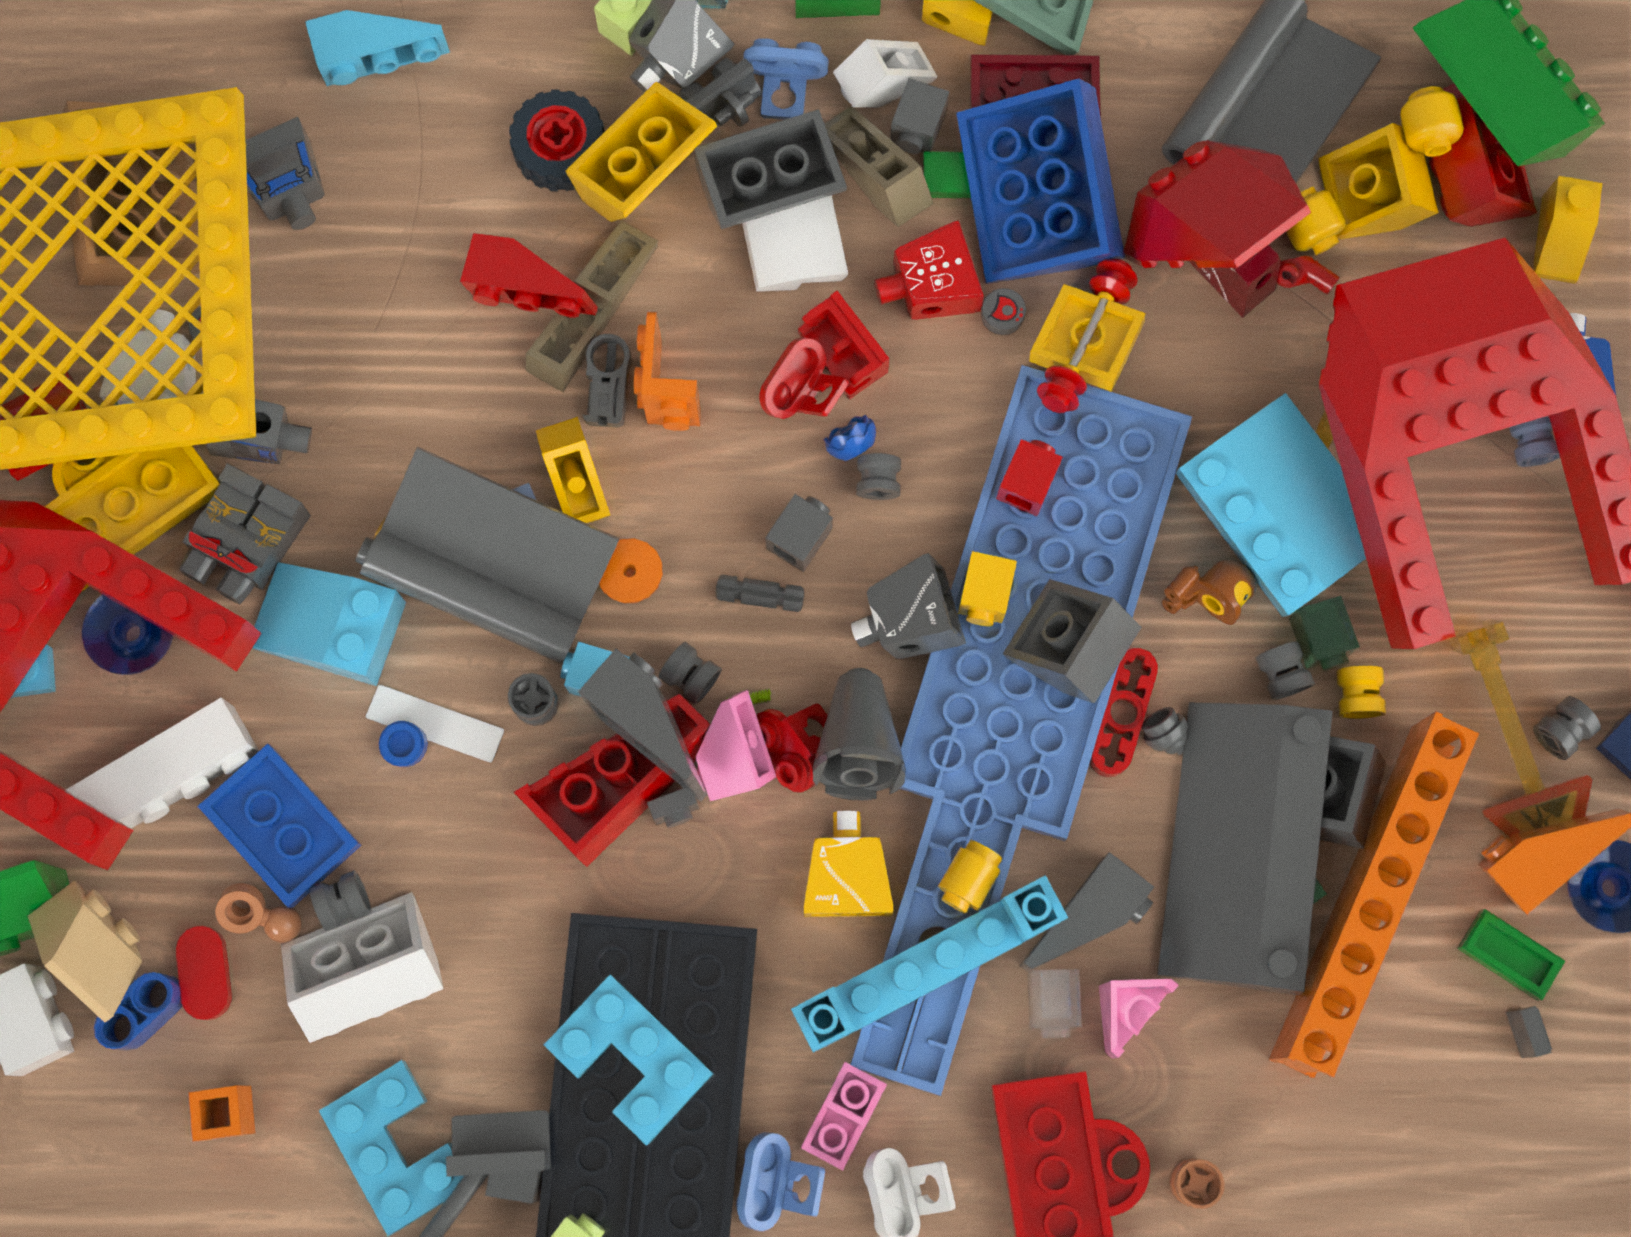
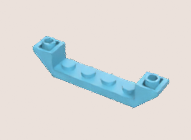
M1045 875L1003 897L1001 901L835 988L833 986L793 1007L791 1010L814 1053L1068 919V916Z

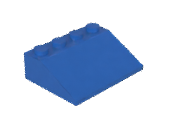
M1079 78L956 113L984 276L987 284L1083 269L1098 265L1103 260L1125 258L1097 94L1094 86Z

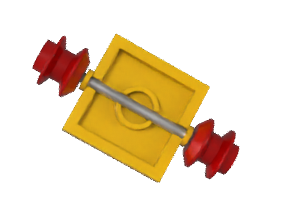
M1108 259L1098 263L1096 267L1097 275L1093 276L1089 281V288L1093 294L1063 284L1030 351L1029 362L1047 368L1044 374L1047 382L1039 384L1037 394L1042 400L1043 405L1053 412L1064 413L1076 410L1079 406L1077 396L1085 393L1087 389L1086 383L1112 392L1144 325L1146 313L1123 305L1129 301L1131 297L1130 289L1137 285L1138 277L1132 267L1121 259Z

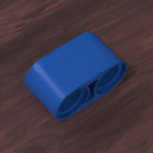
M155 972L145 973L137 978L129 986L111 1019L104 1022L97 1017L94 1032L98 1042L105 1048L115 1050H133L142 1046L181 1009L179 979L175 976ZM162 982L167 990L166 1000L159 1007H154L150 1001V993L156 984ZM126 1016L131 1023V1030L127 1038L120 1041L115 1035L114 1028L119 1018Z

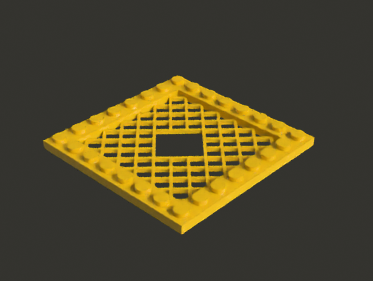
M237 87L0 122V191L14 174L27 185L12 203H9L0 195V204L6 208L0 216V233L14 217H17L27 226L12 246L0 236V245L7 250L0 259V275L15 258L28 268L13 288L0 278V287L7 292V295L0 302V318L15 301L29 311L14 330L0 320V329L8 335L0 345V372L8 378V381L0 389V414L6 419L0 420V470L255 438L256 416L244 94ZM196 143V152L187 145ZM169 147L158 161H155L145 152ZM183 150L195 162L180 179H177L166 168L179 152ZM127 154L115 168L102 158ZM141 156L153 167L136 186L124 174L137 158ZM85 160L73 174L60 164ZM98 162L110 174L94 192L82 180ZM43 166L32 180L19 170ZM55 169H58L68 180L52 198L40 186ZM162 174L175 185L158 204L145 192ZM196 176L197 194L187 187ZM120 180L132 192L117 209H114L103 198ZM78 186L90 198L75 215H72L61 204ZM36 192L48 204L31 221L20 210ZM184 192L196 204L180 222L167 210ZM142 198L154 210L137 228L125 216L138 200ZM99 204L111 216L95 234L83 224V221ZM57 210L69 222L53 240L41 228ZM163 216L176 228L159 246L146 234ZM197 218L198 236L189 230ZM121 222L133 234L116 252L104 240ZM77 228L135 275L78 343L72 340L21 296ZM37 234L49 246L34 263H31L20 252ZM185 234L198 246L181 265L168 252ZM142 240L155 252L142 268L138 270L126 258ZM164 258L177 271L160 289L147 277ZM198 261L200 280L190 272ZM187 277L199 289L187 304L182 307L169 295ZM144 283L156 295L143 311L139 313L127 303V300ZM165 301L178 314L162 332L149 319ZM200 303L201 322L191 315ZM123 307L136 319L119 338L106 325ZM38 319L50 331L34 349L21 337ZM188 320L201 332L184 351L171 340V337ZM145 326L158 338L140 356L128 343ZM103 332L114 342V345L98 362L85 350L98 334ZM59 337L72 350L55 367L43 355ZM17 343L30 355L13 373L1 361ZM165 345H168L180 357L163 375L150 362ZM201 347L203 366L193 358ZM124 350L136 363L120 381L107 368ZM81 356L94 368L77 386L64 374ZM39 362L51 374L35 392L22 380L35 364ZM189 363L202 376L185 394L172 381ZM146 369L159 381L142 400L129 387ZM103 375L116 387L99 405L86 393ZM60 380L73 393L56 411L44 398ZM18 386L30 399L13 416L1 404ZM166 388L177 396L175 398L157 400ZM123 394L135 402L114 405ZM81 399L91 407V409L71 411ZM38 405L48 413L29 417Z

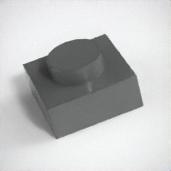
M684 788L647 802L656 825L665 822L667 828L693 819L691 812L700 809L696 798Z

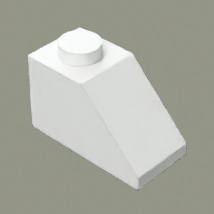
M866 39L833 71L841 85L842 95L851 103L852 107L880 108L902 97L908 78L926 84L932 83L937 78L919 43Z

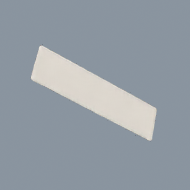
M378 685L366 714L367 719L387 726L396 721L414 723L424 731L428 741L489 763L493 761L504 733V729L383 685Z

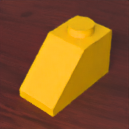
M1558 176L1544 193L1541 200L1533 271L1539 278L1573 284L1578 281L1598 225L1603 183Z
M578 417L535 430L562 512L585 523L610 516L611 514Z

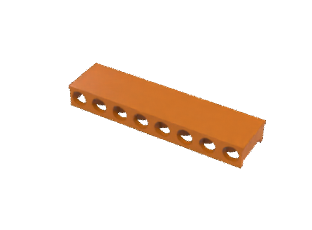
M1437 711L1411 727L1370 822L1364 849L1359 848L1308 966L1304 992L1295 996L1268 1060L1274 1063H1282L1311 1078H1315L1317 1072H1322L1330 1077L1335 1076L1479 733L1443 717V714ZM1460 739V750L1455 756L1451 757L1455 747L1450 745V743ZM1417 836L1421 838L1419 841L1415 842ZM1399 878L1404 880L1401 884L1397 885ZM1381 921L1386 923L1383 927L1378 928ZM1363 964L1368 966L1364 971L1360 972ZM1344 1007L1350 1009L1345 1015H1341ZM1325 1052H1330V1056L1322 1061Z

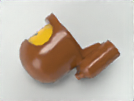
M1234 559L1218 561L1202 577H1200L1198 572V566H1188L1183 568L1164 590L1166 597L1162 601V606L1169 613L1176 614L1181 608L1187 609L1198 602L1216 619L1227 625H1233L1241 616L1243 604L1255 594L1256 580L1248 566Z

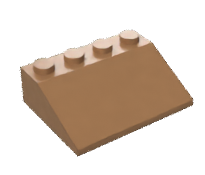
M67 101L63 113L120 104ZM196 143L187 145L196 152ZM169 147L145 152L155 161H158ZM181 150L167 166L166 170L177 179H180L195 160ZM127 154L102 158L115 168ZM139 156L125 172L124 176L137 186L153 166ZM85 160L63 163V166L73 174ZM97 162L82 182L95 192L109 176L110 172ZM161 174L145 193L159 204L175 184ZM64 175V179H65V183H66L67 180H68V178ZM197 176L187 186L196 194ZM119 180L103 199L114 209H117L132 190ZM78 186L67 197L68 210L72 215H75L90 198ZM182 192L167 212L181 222L196 202ZM140 198L126 214L125 218L138 228L154 208ZM98 204L83 221V224L96 234L110 218L111 214ZM162 216L146 235L160 246L176 226ZM198 218L189 228L196 236H198ZM120 222L104 242L118 252L133 232ZM79 228L72 234L78 285L126 286L135 276ZM184 234L168 254L182 265L198 245ZM141 240L126 260L140 270L155 251ZM163 258L147 278L151 281L168 279L172 277L177 269ZM199 261L190 271L192 274L200 273Z

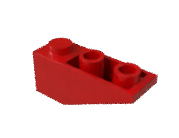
M473 233L460 282L473 295V299L476 302L493 307L498 306L499 302L509 303L528 312H538L539 308L552 309L556 313L570 318H577L580 314L596 316L598 307L584 289L517 240L509 237Z

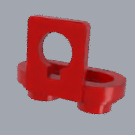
M797 338L788 344L763 382L759 393L760 405L767 415L774 418L786 419L793 416L796 412L827 417L848 386L849 381L842 376L822 374L826 364V356L821 344L814 339ZM832 387L830 395L823 402L817 404V400L814 398L816 394Z
M815 703L788 717L776 709H766L756 714L779 783L797 793L805 792L814 787L816 784L813 782L812 767L821 738L816 735L809 737L804 729L808 726V719L816 720L824 728L827 713L822 706Z

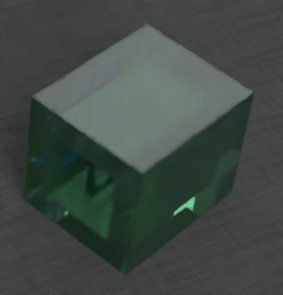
M1341 596L1299 608L1288 618L1296 641L1299 642L1303 652V660L1307 669L1321 665L1323 671H1328L1349 663L1347 656H1350L1360 647Z

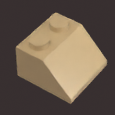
M74 880L28 915V919L44 967L100 1019L107 1022L114 1016L143 962L136 943L140 941V937L127 920L122 918L117 922L109 914L111 912L109 905L96 890L93 889L87 893Z

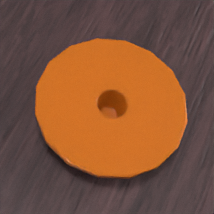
M635 538L620 539L599 585L602 591L612 600L624 604L638 603L649 598L659 587L663 576L662 561L657 551L647 542Z

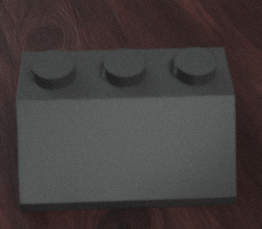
M819 109L701 145L694 149L696 169L709 207L721 230L847 191L844 177Z

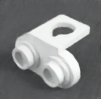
M891 1148L877 1150L867 1159L863 1170V1179L870 1195L875 1217L874 1227L880 1237H917L920 1230L919 1216L955 1209L954 1196L944 1161L908 1167L904 1157L897 1150ZM927 1175L934 1177L938 1183L940 1194L937 1202L931 1200L928 1195H921L919 1185L925 1184Z

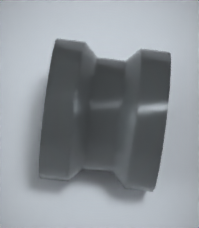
M873 453L861 455L857 458V469L861 472V480L857 483L856 495L871 500H889L900 496L901 485L896 481V474L901 470V459L898 456Z

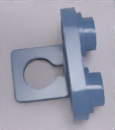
M760 38L756 39L753 42V46L746 49L743 54V59L748 60L753 65V74L764 76L761 102L762 118L786 120L804 114L807 79H820L828 73V58L821 52V47L812 42L798 43L796 49L781 48L772 39ZM780 82L790 83L789 90L796 96L795 103L787 109L777 108L771 101L772 94L780 89Z
M771 1132L760 1133L752 1139L745 1150V1163L736 1208L741 1223L749 1229L757 1231L770 1229L778 1221L782 1209L808 1216H817L819 1212L825 1169L790 1160L789 1144L779 1134ZM804 1175H807L810 1181V1192L807 1199L801 1202L797 1192H792L794 1181H800Z

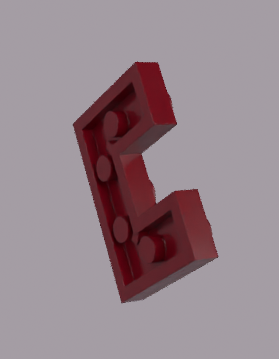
M971 55L970 109L1080 78L1095 87L1101 117L1100 56Z

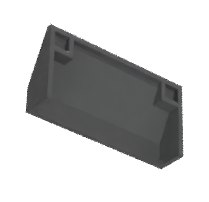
M1189 702L1187 740L1184 744L1158 976L1292 995H1300L1304 992L1333 711L1290 705Z

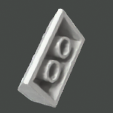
M412 892L371 908V914L359 919L352 916L346 918L339 927L329 931L321 928L281 944L287 1004L310 1043L326 1036L335 1035L343 1029L370 1018L379 1017L392 1009L426 998L430 994L444 989L438 959Z

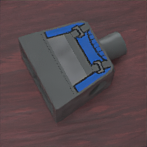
M295 117L245 140L247 191L269 220H276L286 215L292 229L301 230L315 222L316 217L310 204L322 199L325 192L311 141L299 118Z
M255 399V438L206 444L209 454L213 456L280 464L283 450L308 454L312 427L288 423L284 406Z

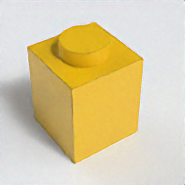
M972 551L958 614L966 615L968 622L980 626H993L994 622L1002 623L1007 610L1017 561Z

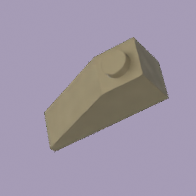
M849 107L825 123L838 160L874 206L897 227L933 204L921 165L854 107Z

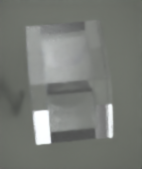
M1079 969L1031 970L1028 972L1030 1029H1041L1042 1038H1070V1029L1082 1027Z

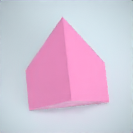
M1172 979L1117 980L1099 985L1105 1053L1112 1059L1119 1058L1125 1051L1122 1049L1134 1034L1137 1036L1145 1023L1161 1007L1158 1004L1167 994L1174 992L1179 985Z

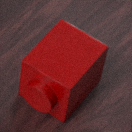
M1021 439L999 487L996 499L1037 517L1063 457L1055 454L1056 450L1045 442L1039 440L1027 442Z

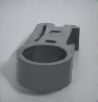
M610 333L601 334L591 341L586 351V376L592 381H590L587 407V414L589 415H583V419L591 426L619 428L623 426L625 421L628 377L632 356L630 349L622 338ZM607 343L606 370L603 372L596 368L593 356L598 347ZM616 344H619L624 351V361L619 369L615 370Z

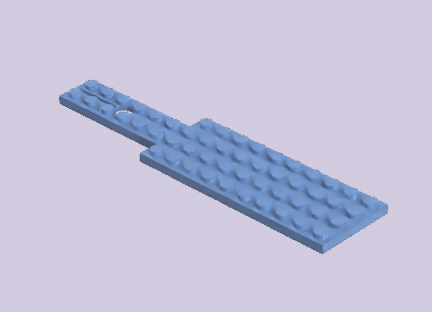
M1024 365L1021 366L951 588L958 613L972 551L1015 560L1017 563L1007 610L1003 622H994L993 626L972 624L966 620V615L958 614L966 644L931 652L901 746L906 772L905 783L900 789L933 799L883 962L917 945L921 934L925 930L932 927L947 929L999 902L1021 828L1062 841L1067 840L1118 667L1095 704L1062 693L1007 659L1003 652L1049 579L1112 597L1133 618L1192 416L1087 385L1084 394L1077 396L1079 406L1076 410L1056 413L1047 409L1037 394L1039 384L1047 382L1044 376L1045 372ZM1021 439L1027 442H1031V440L1045 442L1056 450L1055 454L1063 457L1037 517L996 499L999 487ZM969 840H974L1002 857V861L998 866L1001 872L979 910L969 907L965 914L941 900L945 892L939 889L938 885L959 848H965ZM980 966L918 998L917 1003L914 1000L863 1027L851 1065L859 1070L941 1096ZM903 1042H904V1046H903V1049H902V1052H901V1056H900V1059H899V1062H898V1065H897V1061H898V1058H899V1055H900V1051H901V1048H902V1045H903Z

